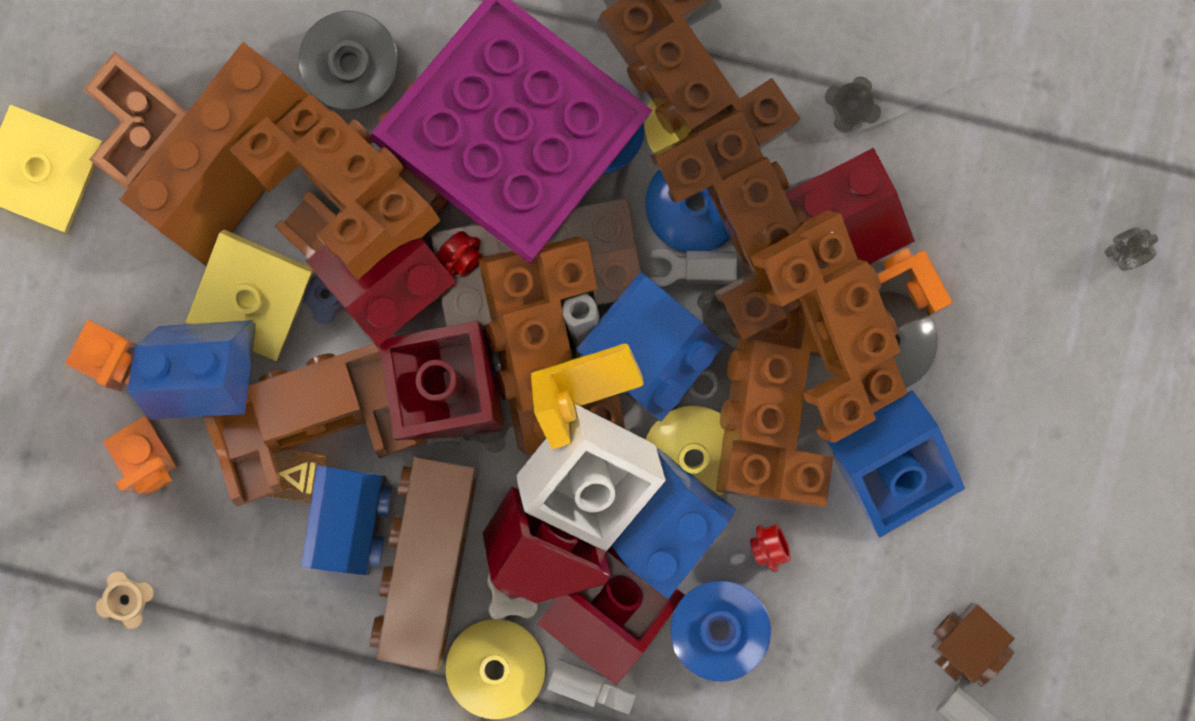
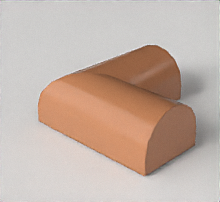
M114 51L83 90L121 122L89 160L127 190L188 111Z

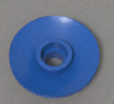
M660 169L657 171L647 189L645 209L650 227L663 243L677 251L686 253V251H712L730 239L707 188L697 193L704 198V207L699 211H692L686 206V199L678 203L671 201L667 193L670 191Z
M711 581L693 588L680 600L672 616L670 634L677 657L689 671L707 680L723 682L741 678L758 666L770 644L771 624L766 608L752 591L730 581ZM724 621L728 624L729 634L725 639L717 640L711 636L710 628L714 622Z

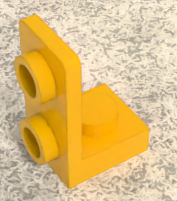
M621 344L531 373L534 414L552 449L571 444L569 422L576 420L574 404L581 406L641 387L644 384L643 375L629 345Z

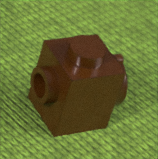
M970 603L959 616L954 611L951 612L933 632L938 639L931 647L940 654L935 663L955 682H958L963 676L968 681L976 682L980 687H983L1003 669L1014 654L1009 645L1015 638L975 603Z

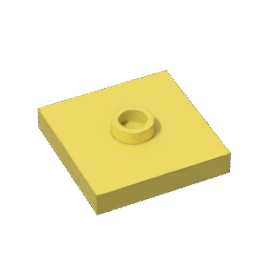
M10 104L0 128V208L68 234L96 166L89 159L103 141Z
M222 230L216 240L186 323L199 324L253 320L256 324L253 352L277 362L282 355L314 271L310 266L227 230Z

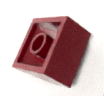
M874 147L785 193L791 208L799 207L806 220L826 210L841 213L857 259L867 261L869 265L915 242L898 193Z
M421 238L411 240L388 253L359 280L324 245L305 260L376 347L456 283Z
M478 321L391 337L379 345L394 440L456 438L504 429L492 350L487 339L486 328Z
M513 486L482 533L491 583L498 591L510 598L516 599L520 596L537 604L606 584L611 576L604 550L524 512L520 491Z
M610 546L607 551H604L611 574L607 583L556 598L537 624L617 686L646 651L685 594L676 589L670 598L667 599L631 571L613 547Z

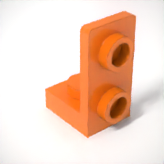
M906 248L882 261L886 270L877 274L881 285L907 273L910 281L905 283V288L918 310L925 307L928 314L932 315L953 303L925 250L912 256L909 248Z
M87 320L65 364L96 379V383L103 387L122 391L125 384L129 385L133 350L137 344L91 320Z
M146 415L103 441L124 478L116 482L121 492H135L138 495L145 493L146 496L152 494L170 483L172 479L168 473L179 467L154 424Z

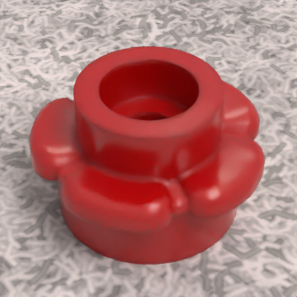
M463 230L459 231L443 244L436 257L451 276L459 274L461 277H464L479 264L478 258H482V254L479 252L481 241L477 236L471 238Z
M761 524L756 527L757 536L750 539L754 558L760 567L768 565L771 571L777 572L779 565L791 561V552L787 539L778 524L766 528Z

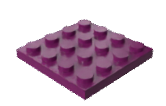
M483 0L373 130L370 140L381 149L383 147L387 148L403 166L522 259L531 264L539 251L548 243L648 119L653 110L512 0Z

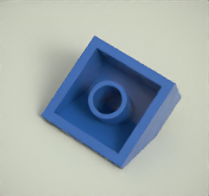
M640 272L576 351L582 356H586L621 344H628L643 375L644 384L641 387L623 393L662 422L671 409L680 402L682 396L703 370L712 363L714 357L725 344L698 318Z
M253 320L158 326L134 346L128 385L129 395L149 419L245 414L256 324Z
M913 390L874 412L876 420L835 443L826 440L843 477L879 538L965 489L939 425Z
M657 448L666 481L611 546L631 571L669 599L730 522L736 508L695 476L684 471L678 463Z
M317 465L301 567L358 575H370L371 565L380 567L384 537L376 536L379 516L388 517L392 497V487L384 486L386 476Z

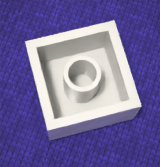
M574 404L576 420L569 422L571 444L552 449L546 438L516 475L524 512L607 551L666 480L655 444Z

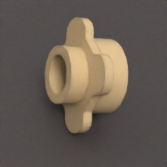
M122 571L113 572L107 577L108 587L105 589L102 599L97 601L96 611L102 618L111 617L122 621L124 627L128 629L137 628L143 622L142 611L146 602L154 597L153 587L148 582L136 583L129 580ZM123 595L129 597L127 605H123L120 601Z

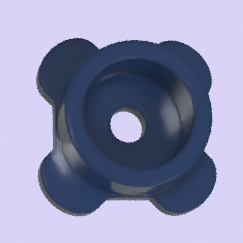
M316 275L311 279L302 302L307 303L314 311L313 317L315 321L321 324H328L333 320L334 314L343 307L331 292L329 298L323 299L321 297V292L325 289L328 290V288Z

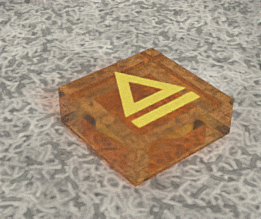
M289 449L277 452L275 460L285 491L270 495L269 497L311 503L317 465L326 467L328 455Z

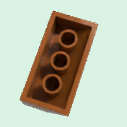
M242 42L119 200L207 266L219 233L222 230L233 233L266 191L257 178L239 164L229 149L266 116L276 125L309 94L272 63Z

